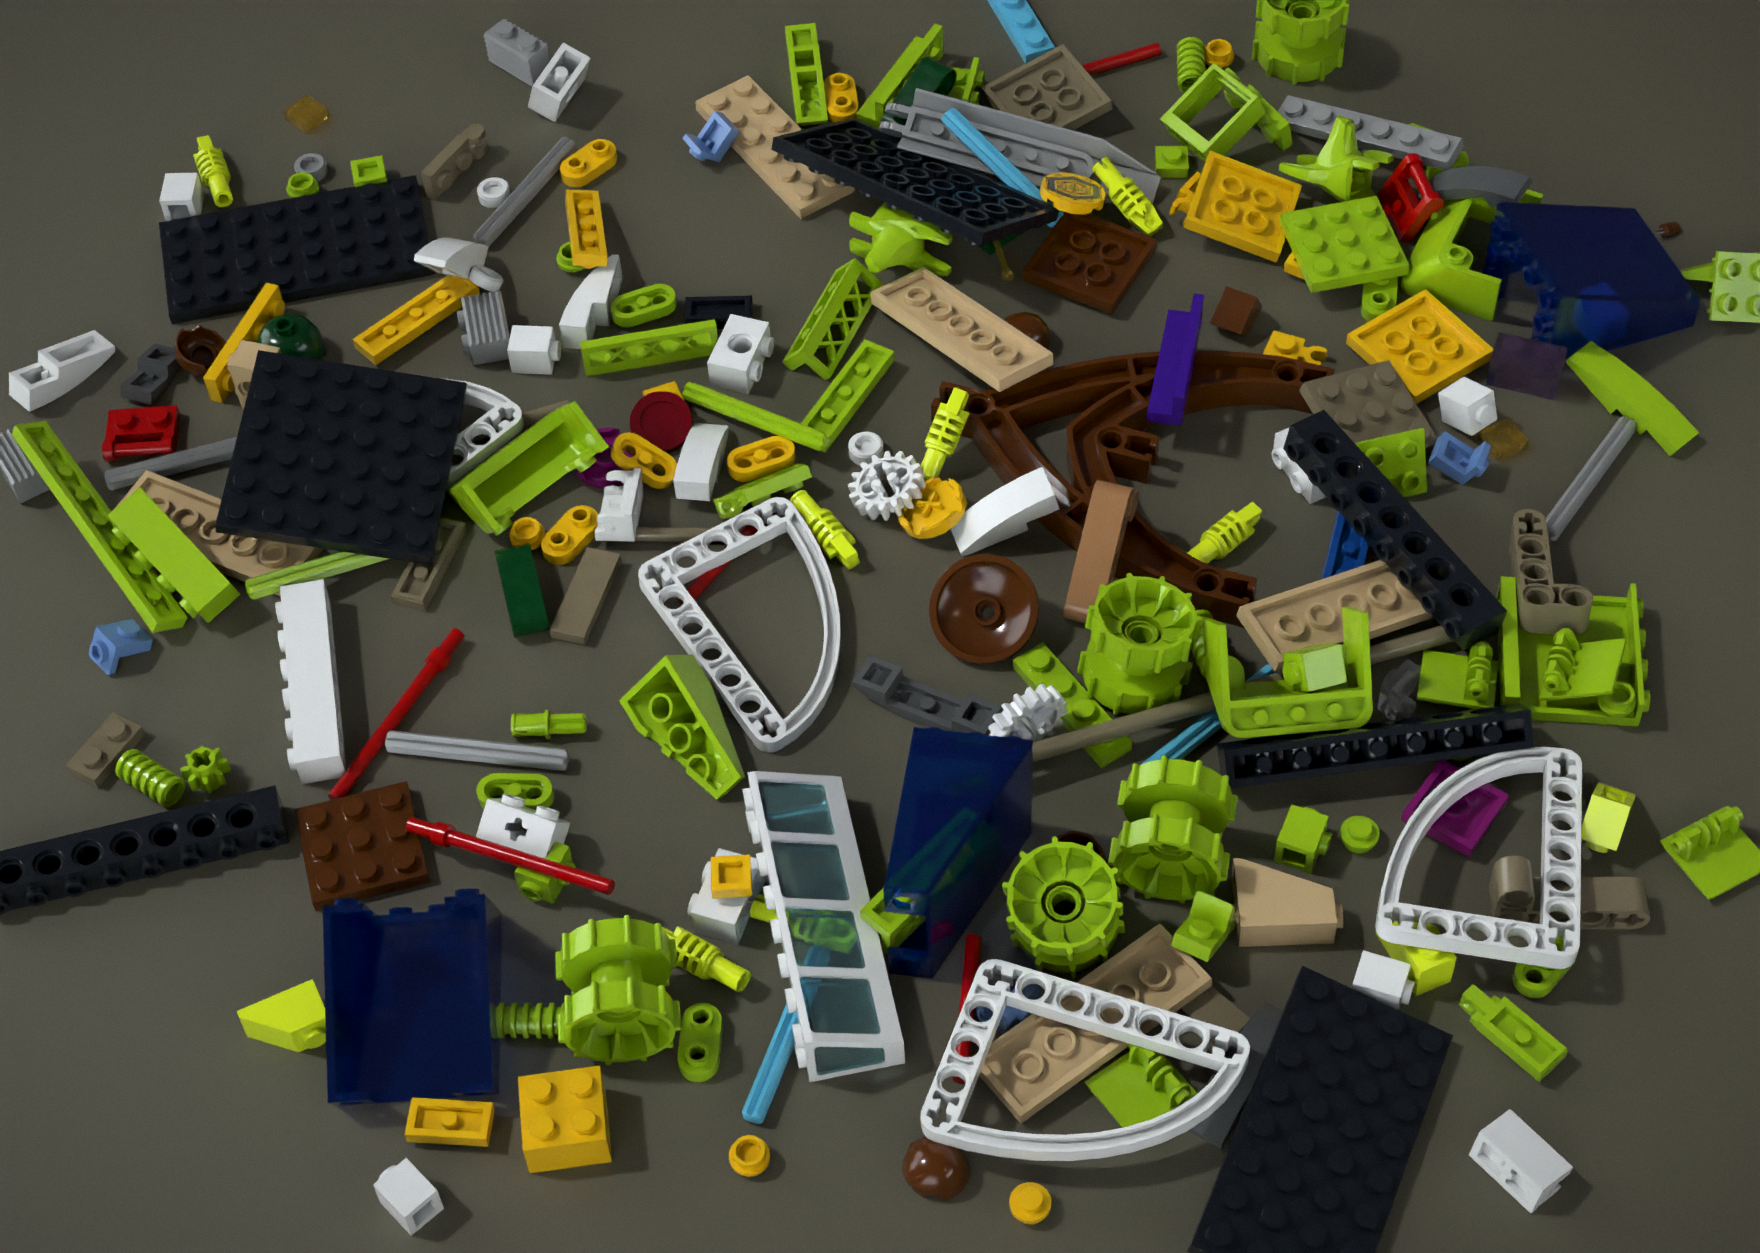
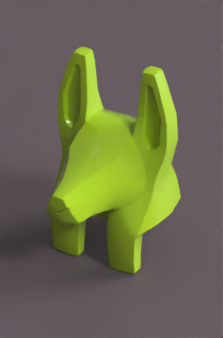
M1337 116L1328 140L1319 155H1298L1296 162L1298 164L1282 162L1279 164V171L1292 177L1315 183L1336 200L1344 202L1376 196L1371 189L1373 170L1378 169L1380 163L1388 164L1393 162L1394 155L1380 150L1359 151L1356 140V124H1354L1352 119Z
M886 202L877 209V212L871 218L854 211L850 214L849 225L858 231L872 236V243L854 237L849 242L850 252L864 258L869 271L879 273L889 267L904 265L914 271L925 267L937 276H948L951 273L952 267L933 257L924 250L925 239L945 245L951 244L952 235L938 229L939 226L930 222L915 220L911 213L889 208L886 206Z

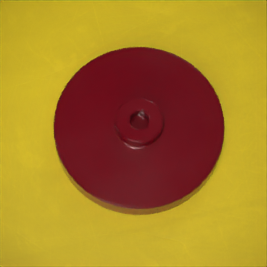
M657 391L645 395L635 404L630 414L629 423L631 433L641 436L668 453L684 444L692 428L693 420L688 405L681 397L671 392Z

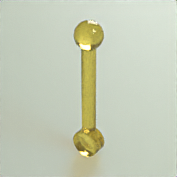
M993 241L1003 270L1001 278L1005 282H1010L1014 279V272L1008 267L1000 241Z

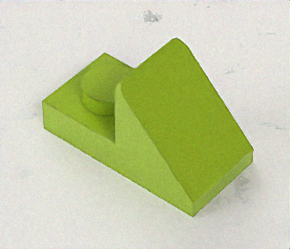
M1198 890L1195 894L1190 914L1174 933L1171 946L1208 962L1235 929L1236 916L1234 906Z

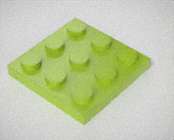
M1377 196L1281 213L1280 225L1311 293L1408 275L1410 265Z

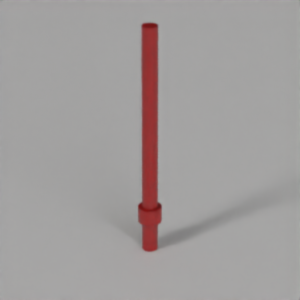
M453 628L441 645L432 649L425 659L426 665L329 792L328 797L330 800L345 797L384 746L387 733L391 730H396L437 673H442L452 661V653L465 637L459 629Z
M414 817L409 818L406 824L407 832L429 838L432 844L441 847H458L606 895H611L615 887V881L456 831L455 827L440 821L433 824Z

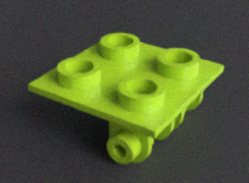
M1716 251L1715 258H1712V261H1714V276L1710 278L1713 286L1712 289H1709V292H1712L1710 309H1707V313H1710L1709 320L1760 323V253Z
M1424 428L1355 443L1403 497L1427 493Z
M1562 628L1556 632L1553 638L1555 646L1550 649L1546 662L1548 668L1542 675L1543 686L1539 700H1561L1613 694L1627 639L1578 643L1571 629Z
M1478 641L1471 647L1469 656L1424 650L1417 700L1470 709L1494 707L1499 661L1492 660V647L1485 641Z
M1725 806L1659 841L1708 901L1760 874V850L1739 827L1740 821L1743 820V813L1737 806L1732 808Z
M1129 1043L1127 1044L1130 1049L1128 1053L1084 1082L1122 1128L1151 1120L1174 1110L1198 1094L1163 1054Z

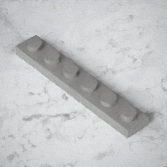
M1290 95L1286 97L1278 110L1289 122L1291 131L1328 140L1336 117H1347L1356 124L1358 148L1384 151L1393 154L1395 158L1403 159L1408 154L1417 153L1420 155L1424 165L1443 170L1452 168L1464 148L1463 139L1460 137Z

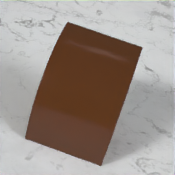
M1226 286L1210 324L1244 336L1254 325L1261 311L1262 304L1257 297Z

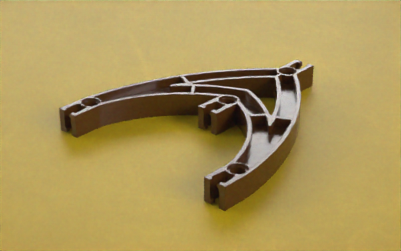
M1197 350L1184 415L1207 409L1240 405L1281 406L1313 414L1299 390L1304 382L1334 375L1335 369L1281 356ZM1160 351L1111 356L1038 372L1001 392L994 388L981 391L942 381L939 387L940 399L934 398L931 404V425L940 403L947 404L954 387L968 392L969 398L964 411L970 414L961 436L973 439L986 461L1004 485L1043 467L1055 494L1059 510L1037 518V520L1066 545L1078 552L1095 482L1102 480L1118 484L1115 476L1148 484L1152 474L1151 465L1155 466L1158 460L1159 436L1143 431L1159 424L1147 421V411ZM1082 412L1067 425L1066 458L1071 484H1069L1039 454L1021 429L1062 416ZM1137 510L1132 521L1127 522L1114 577L1123 579L1126 578L1127 573H1131L1133 576L1156 579L1164 576L1166 582L1176 586L1185 594H1192L1191 602L1194 605L1195 611L1208 610L1214 620L1244 628L1236 615L1240 606L1255 601L1257 578L1213 567L1192 557L1158 533Z

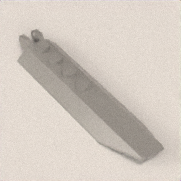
M918 88L915 90L911 107L893 102L887 103L885 111L888 114L907 119L905 126L889 121H881L880 131L894 137H902L897 145V149L995 175L942 123L941 119L945 112L951 108H956L1036 187L1040 188L1043 178L1049 174L1059 172L1074 173L1085 176L1100 184L1106 192L1104 202L1113 203L1108 195L1109 189L1092 172V168L1097 162L1102 165L1101 159L1108 157L1122 176L1131 178L1153 205L1161 176L1103 138Z

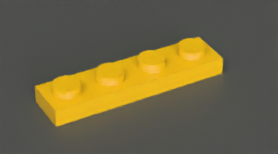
M566 189L565 204L573 266H581L587 269L596 268L597 266L607 267V248L599 191Z
M447 275L353 338L354 347L376 366L463 307L461 301L463 296L469 297L470 295L475 296L477 293L480 294L479 286L474 284L469 278L465 279Z
M266 282L204 375L203 379L211 401L223 403L229 393L235 389L227 364L230 355L233 352L235 353L241 340L256 343L259 331L264 324L272 318L284 314L285 303L282 300L278 285Z

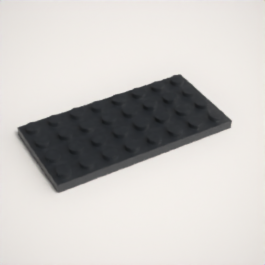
M854 117L773 137L771 150L784 155L783 158L785 160L802 163L808 166L809 171L813 173L826 174L834 178V182L839 185L852 186L860 190V194L863 196L878 198L886 202L887 207L911 213L915 220L939 226L938 229L940 231L959 235L965 238L966 243L973 246L982 247L987 243L1004 240L1005 237L1022 234L1024 231L1041 228L1042 225L1057 221L1059 210L1053 207V205L969 168L897 149L901 138L885 134L879 128Z
M416 175L387 180V182L369 183L356 188L354 186L159 222L168 315L171 324L248 310L266 282L278 285L284 303L435 275L433 270L414 261L415 254L429 243Z
M1302 966L1297 974L1187 1252L1375 1253L1453 1035Z

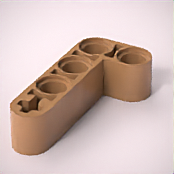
M1102 480L1095 482L1065 602L1064 619L1086 624L1088 607L1095 605L1100 584L1107 586L1113 582L1127 522L1132 521L1137 508L1139 490Z

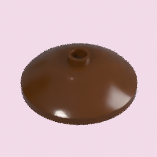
M993 554L972 555L951 565L935 584L929 604L930 623L941 645L952 655L963 661L982 665L1004 661L1023 649L1036 629L1040 611L1036 588L1027 573L1013 561ZM987 607H993L995 610L994 616L990 619H984L983 611Z

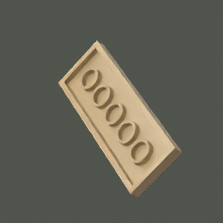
M749 75L695 101L696 111L706 121H708L715 110L723 113L740 132L731 144V147L800 219L855 192L854 187L839 185L834 182V178L826 174L813 173L809 171L808 166L802 163L787 161L783 158L784 155L771 150L773 137L802 129Z
M925 267L919 268L871 292V303L999 392L1053 365V353Z
M148 470L143 473L119 503L121 504L135 490L141 487L221 573L243 582L249 578L316 559L323 550L316 547L216 533L215 524L221 503L220 498Z
M1381 560L1239 607L1236 615L1274 672L1283 669L1282 653L1320 643L1344 644L1343 606H1351L1368 612L1370 639L1434 618L1423 609L1420 601L1407 587L1400 583L1396 574Z
M1159 923L1076 983L1175 1013L1212 986V978L1190 954L1171 946L1173 936ZM1068 996L1062 1000L1061 1006L1067 1011L1075 1012L1084 1006V1002L1077 996ZM1107 1008L1101 1012L1100 1017L1104 1022L1114 1024L1122 1020L1123 1014L1116 1008ZM1031 1014L992 1042L979 1076L1022 1124L1127 1048L1128 1043ZM1147 1020L1141 1023L1139 1028L1142 1033L1146 1034L1160 1023L1155 1020Z

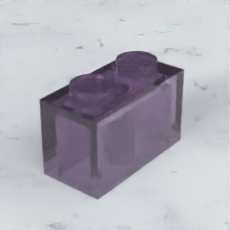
M1499 332L1490 360L1486 385L1555 400L1568 348Z

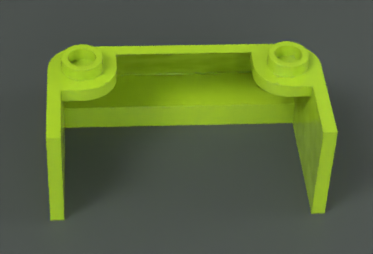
M1527 189L1517 205L1490 207L1484 197L1444 200L1443 207L1439 211L1432 213L1408 259L1410 265L1408 275L1401 276L1400 281L1403 292L1409 296H1414L1426 289L1447 308L1493 321L1502 279L1470 270L1473 263V255L1467 248L1457 245V242L1470 217L1534 236L1543 194Z
M573 401L555 409L453 484L447 489V492L486 534L495 533L497 536L513 524L510 518L515 514L514 512L566 473L576 468L581 473L597 461L594 455L603 452L609 446L576 401Z
M1351 606L1342 607L1344 644H1341L1347 682L1310 692L1288 690L1285 679L1245 683L1243 665L1237 658L1228 655L1226 624L1211 618H1203L1206 680L1222 728L1236 738H1252L1350 729L1365 725L1373 712L1368 612Z

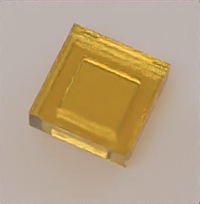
M305 95L283 111L285 120L305 133H308L330 117L328 108L308 95Z
M1509 417L1483 428L1478 434V439L1481 443L1486 441L1491 445L1489 452L1497 461H1501L1528 448L1529 439Z

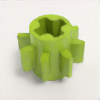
M202 745L190 754L185 755L188 766H183L180 768L184 780L188 781L191 791L194 792L199 788L210 794L221 785L227 784L223 773L230 772L231 768L227 758H223L220 748L217 747L212 750Z

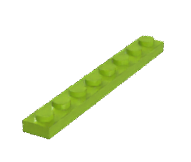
M46 421L15 425L11 434L151 632L156 633L182 628L188 617L173 596L156 579L158 575L151 567L148 570L133 555L139 549L132 542L125 546L111 531L116 526L107 516L111 510Z

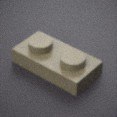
M112 712L65 765L68 773L98 789L115 770L119 758L126 751L133 749L146 735L143 727Z

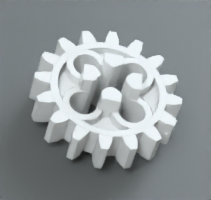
M886 451L881 459L876 455H872V463L869 465L864 462L860 463L862 471L853 472L851 476L854 482L848 484L851 492L849 497L860 515L864 516L868 513L870 519L875 520L881 514L884 521H887L890 514L894 512L898 517L902 516L901 509L904 507L913 509L912 500L921 499L923 495L920 489L926 487L923 479L925 475L919 463H916L912 455L905 457L903 451H899L895 457L891 456L890 451ZM882 474H886L894 492L892 497H888L879 478Z
M1040 684L1035 691L1030 686L1026 689L1024 695L1020 696L1016 693L1013 695V702L1001 705L1004 710L1002 713L993 715L992 718L995 723L988 727L991 731L989 737L998 749L1005 751L1043 740L1042 738L1046 735L1052 736L1054 734L1052 729L1063 724V720L1060 717L1068 713L1065 708L1067 702L1053 685L1046 688L1044 684Z

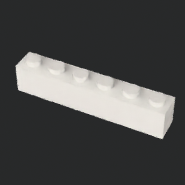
M324 579L280 586L281 601L275 602V608L279 624L283 623V630L278 631L279 646L281 652L286 654V659L280 660V668L283 681H288V688L282 689L285 709L286 711L290 710L291 718L285 719L287 738L289 741L293 740V748L287 749L289 767L291 771L297 770L302 785L341 778L346 771V759L331 602Z

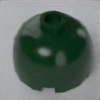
M283 314L272 318L261 328L256 343L280 347L281 353L318 360H321L323 355L326 356V348L318 327L306 317L298 314Z

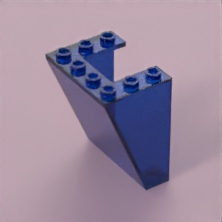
M1509 202L1497 204L1495 217L1491 222L1492 233L1490 244L1487 245L1486 265L1482 273L1502 279L1498 299L1505 297L1509 274L1518 271L1522 272L1526 285L1532 287L1538 296L1539 302L1536 314L1533 317L1534 325L1528 346L1531 355L1539 360L1545 370L1567 364L1565 361L1590 341L1606 351H1611L1694 326L1701 300L1635 208Z
M914 727L883 891L885 912L926 916V920L899 947L889 946V974L933 979L1032 833L1033 740H1026L1017 736L999 737L983 735L978 732L945 731L936 727ZM896 897H908L913 899L915 902H901L897 900Z
M479 889L456 890L455 896L444 897L445 904L428 906V912L413 913V908L396 907L389 909V915H377L365 904L359 903L358 898H339L334 900L333 906H323L327 1092L329 1104L339 1107L411 1101L412 1097L444 1099L499 1094L500 1038H498L496 1028V1007L501 1002L502 912L485 894H480Z

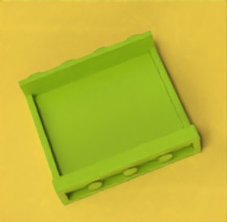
M1501 576L1496 599L1507 610V613L1497 633L1499 706L1519 703L1531 710V718L1535 721L1638 727L1642 713L1649 711L1650 690L1644 689L1643 681H1646L1648 675V660L1641 657V651H1644L1646 643V631L1644 628H1639V621H1642L1644 603L1643 599H1637L1636 583H1630L1627 597L1593 595L1588 627L1583 633L1575 634L1578 643L1627 639L1617 680L1627 682L1633 687L1637 696V704L1631 714L1624 717H1614L1601 710L1598 705V696L1548 701L1539 700L1543 686L1542 675L1548 668L1546 662L1549 657V651L1555 646L1553 641L1554 634L1530 633L1518 626L1516 577Z

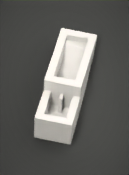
M451 237L439 238L420 249L415 254L414 261L437 273L468 279L470 269L472 270L474 265L484 266L489 246Z
M612 254L607 258V267L597 266L572 295L559 323L563 348L581 350L580 342L592 340L596 326H610L612 319L610 304L618 296L623 279L619 255Z
M93 330L39 350L37 363L9 373V395L29 412L42 407L66 394L87 379L113 355L115 346L97 331Z
M694 423L682 447L673 479L676 499L711 501L714 484L718 483L729 426Z
M1043 467L1000 487L965 511L959 522L951 528L962 557L1028 531L1027 522L1059 510L1055 494Z

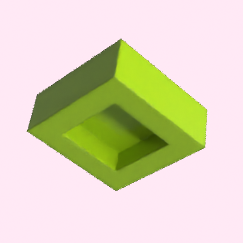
M1155 146V173L1160 175L1161 178H1188V146Z
M382 155L350 161L355 188L369 183L387 182Z

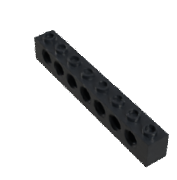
M1322 410L1290 425L1283 447L1290 460L1296 462L1308 476L1310 482L1322 491L1329 499L1332 507L1346 518L1356 534L1363 537L1375 551L1376 556L1388 565L1396 574L1400 583L1413 593L1420 601L1423 609L1438 621L1444 628L1447 636L1465 651L1476 644V642L1484 641L1497 634L1507 610L1329 414Z
M1519 703L1367 723L1358 728L1285 734L1217 743L1221 776H1229L1228 784L1231 788L1535 748L1531 710Z
M276 785L0 851V915L7 911L27 906H40L48 901L68 896L77 897L85 892L106 887H118L126 882L143 878H155L164 873L184 868L192 869L201 864L222 859H234L242 854L259 850H271L277 846L288 844L289 837L284 808Z

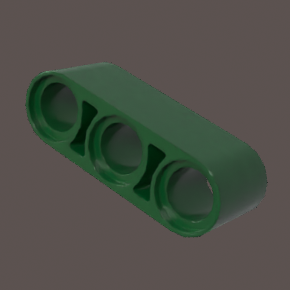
M925 57L915 68L893 103L911 107L916 88L948 96L956 82V70L930 57ZM885 112L881 121H889L905 126L907 119L894 117Z
M530 543L494 551L514 638L550 630Z

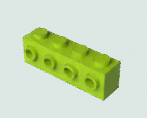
M141 487L107 515L116 525L111 531L125 546L132 542L139 549L133 555L148 570L154 566L161 573L156 579L170 594L177 590L182 595L183 599L179 604L193 619L199 614L209 623L241 595Z

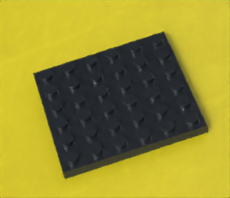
M258 350L217 515L216 533L432 565L465 402L467 383Z

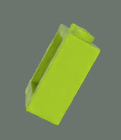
M1215 63L1160 118L1169 135L1183 146H1188V150L1204 163L1209 151L1225 156L1266 113L1260 101L1263 97L1252 85L1243 86L1240 83V78L1230 68L1227 67L1223 70ZM1221 89H1224L1244 106L1208 141L1188 124Z

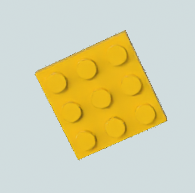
M1209 151L1183 228L1276 263L1286 238L1280 225L1281 213L1295 210L1302 185Z
M1426 289L1348 333L1346 344L1369 365L1389 360L1416 404L1492 360L1495 351Z

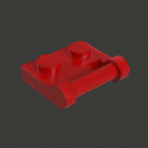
M1417 153L1408 154L1403 158L1377 194L1399 240L1409 243L1430 215L1439 211L1444 205L1441 195L1435 192L1423 170L1424 163ZM1410 177L1413 178L1422 196L1420 202L1408 181Z
M178 406L109 410L105 441L102 442L104 461H116L117 457L156 454L164 456L175 453L180 421Z

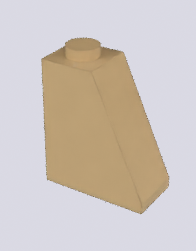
M1233 858L1231 884L1238 947L1334 944L1337 928H1343V909L1341 904H1335L1333 888L1242 858Z

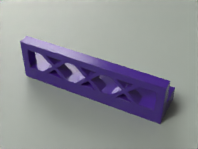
M1194 293L1190 312L1168 309L1147 411L1148 422L1182 426L1202 326L1203 294Z

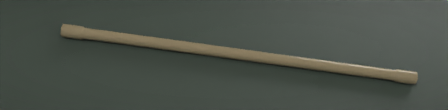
M1442 626L1375 644L1370 646L1371 665L1450 643L1454 640L1447 636ZM1283 671L1249 680L1245 683L1284 679ZM1207 692L963 763H952L924 772L925 783L930 794L963 785L970 780L1216 710L1211 692Z

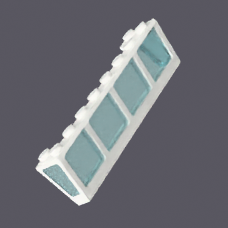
M764 771L747 772L749 788L742 789L746 819L753 844L759 843V846L762 847V852L756 853L760 877L768 876L769 886H763L767 910L775 909L777 919L770 920L774 944L782 943L784 953L777 954L781 978L789 977L791 988L784 989L788 1012H797L799 1023L792 1024L799 1069L806 1067L809 1082L904 1064V1041L879 935L874 928L860 918V910L870 901L842 778L840 776Z

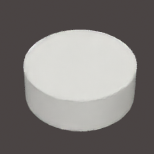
M492 177L485 179L477 187L479 202L487 208H498L511 194L509 184L502 178Z
M474 265L469 274V279L474 284L492 292L499 290L504 281L500 274L482 265Z
M860 432L849 440V457L855 464L860 465V463L864 462L869 465L872 463V455H876L879 459L883 457V441L879 435L873 432Z

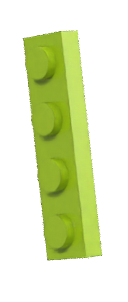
M864 339L801 424L828 433L831 437L828 444L829 449L895 361L894 351Z
M1043 642L1013 659V669L1034 691L1040 684H1044L1046 688L1053 685L1067 702L1065 708L1068 711L1066 715L1060 718L1063 720V726L1069 732L1112 720L1093 697H1087L1086 689ZM1123 736L1088 746L1084 749L1103 768L1132 750V741L1128 736Z

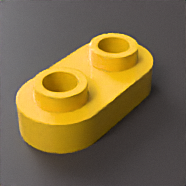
M835 73L828 76L824 81L828 120L832 123L852 117L856 118V113L859 110L854 79L844 73Z
M596 139L566 158L560 165L563 183L569 187H583L612 168L617 162V152L614 143L606 139Z
M623 433L615 439L611 448V458L617 466L625 471L641 468L642 482L655 489H664L673 483L677 463L671 455L635 433ZM623 452L630 453L632 457L626 456ZM653 471L660 472L662 476L656 475Z
M777 435L735 448L727 456L728 473L731 478L739 482H750L793 465L795 462V447L791 440Z
M585 505L569 509L543 536L541 548L544 559L553 565H565L573 561L595 538V529L598 525L597 511Z

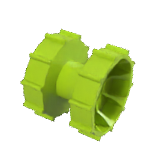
M1257 0L1256 18H1261L1262 21H1256L1252 60H1257L1261 67L1267 71V77L1273 75L1282 80L1292 81L1293 85H1296L1297 82H1308L1317 79L1324 81V76L1330 74L1336 67H1342L1346 28H1341L1340 26L1347 25L1350 0Z
M1127 573L1126 578L1116 580L1107 586L1100 584L1095 605L1088 607L1085 628L1091 629L1090 642L1087 650L1080 653L1077 670L1078 674H1083L1084 683L1088 689L1087 697H1094L1101 704L1112 709L1114 715H1118L1119 712L1134 714L1179 701L1182 686L1189 683L1193 665L1191 662H1187L1192 640H1198L1202 617L1196 615L1194 605L1191 602L1192 594H1185L1176 586L1166 582L1164 576L1156 579L1133 576L1131 573Z
M1161 756L1160 760L1149 761L1141 765L1134 763L1127 781L1122 780L1120 783L1117 807L1123 808L1127 821L1123 822V829L1120 831L1118 838H1112L1108 865L1118 869V884H1126L1133 890L1144 894L1146 899L1154 897L1164 900H1177L1181 904H1184L1185 900L1194 899L1198 890L1214 896L1215 889L1220 881H1226L1228 877L1230 853L1224 852L1223 844L1221 843L1222 833L1228 822H1235L1238 796L1232 795L1231 787L1228 784L1229 776H1221L1213 769L1202 765L1201 760L1191 762L1168 759L1167 756Z
M1053 836L1052 843L1039 846L1028 854L1021 851L1019 853L1020 862L1014 868L1009 882L1002 883L1004 895L1007 896V909L1010 913V916L1006 918L1008 929H1014L1015 932L1010 937L1012 946H1020L1026 956L1035 963L1036 971L1041 972L1045 968L1054 972L1070 973L1071 978H1076V972L1088 969L1100 961L1106 962L1108 960V953L1114 946L1118 933L1125 932V923L1123 920H1120V916L1124 914L1123 904L1118 902L1120 899V888L1116 885V881L1119 880L1118 869L1116 867L1111 869L1104 859L1094 852L1093 843L1091 842L1083 846L1073 842H1058V838ZM1060 901L1072 902L1075 905V909L1068 915H1059L1053 910Z
M625 915L624 918L598 921L589 919L587 924L576 928L572 932L562 933L561 951L555 952L556 980H563L565 985L571 989V995L564 996L563 1013L557 1014L558 1042L565 1043L574 1052V1058L584 1057L594 1061L605 1062L606 1065H611L612 1062L647 1061V1057L657 1054L665 1048H673L675 1031L681 1030L680 1001H673L671 996L665 991V986L670 985L671 969L677 968L676 940L668 938L661 928V923L651 924L642 920L630 919V915Z

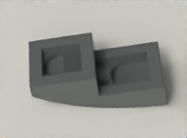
M159 344L152 345L137 358L138 371L120 385L122 398L152 405L170 385L180 365L176 361L174 348Z

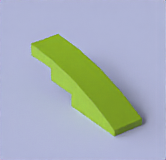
M816 23L785 26L796 124L798 126L828 123Z
M1590 341L1565 361L1610 414L1618 409L1623 416L1634 419L1637 424L1635 430L1638 434L1641 435L1647 430L1669 456L1673 455L1699 434L1679 410L1648 381L1594 342Z

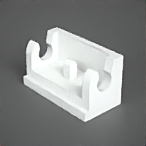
M634 468L633 471H610L606 475V480H618L624 485L606 486L604 488L602 507L597 517L598 525L595 529V541L634 542L644 497L641 468Z
M1511 1109L1479 1132L1469 1153V1156L1530 1213H1533L1537 1207L1561 1188V1185L1558 1183L1568 1176L1573 1168Z

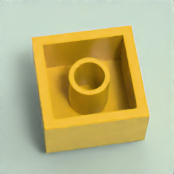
M600 1065L518 1077L522 1148L529 1174L612 1162L606 1088Z

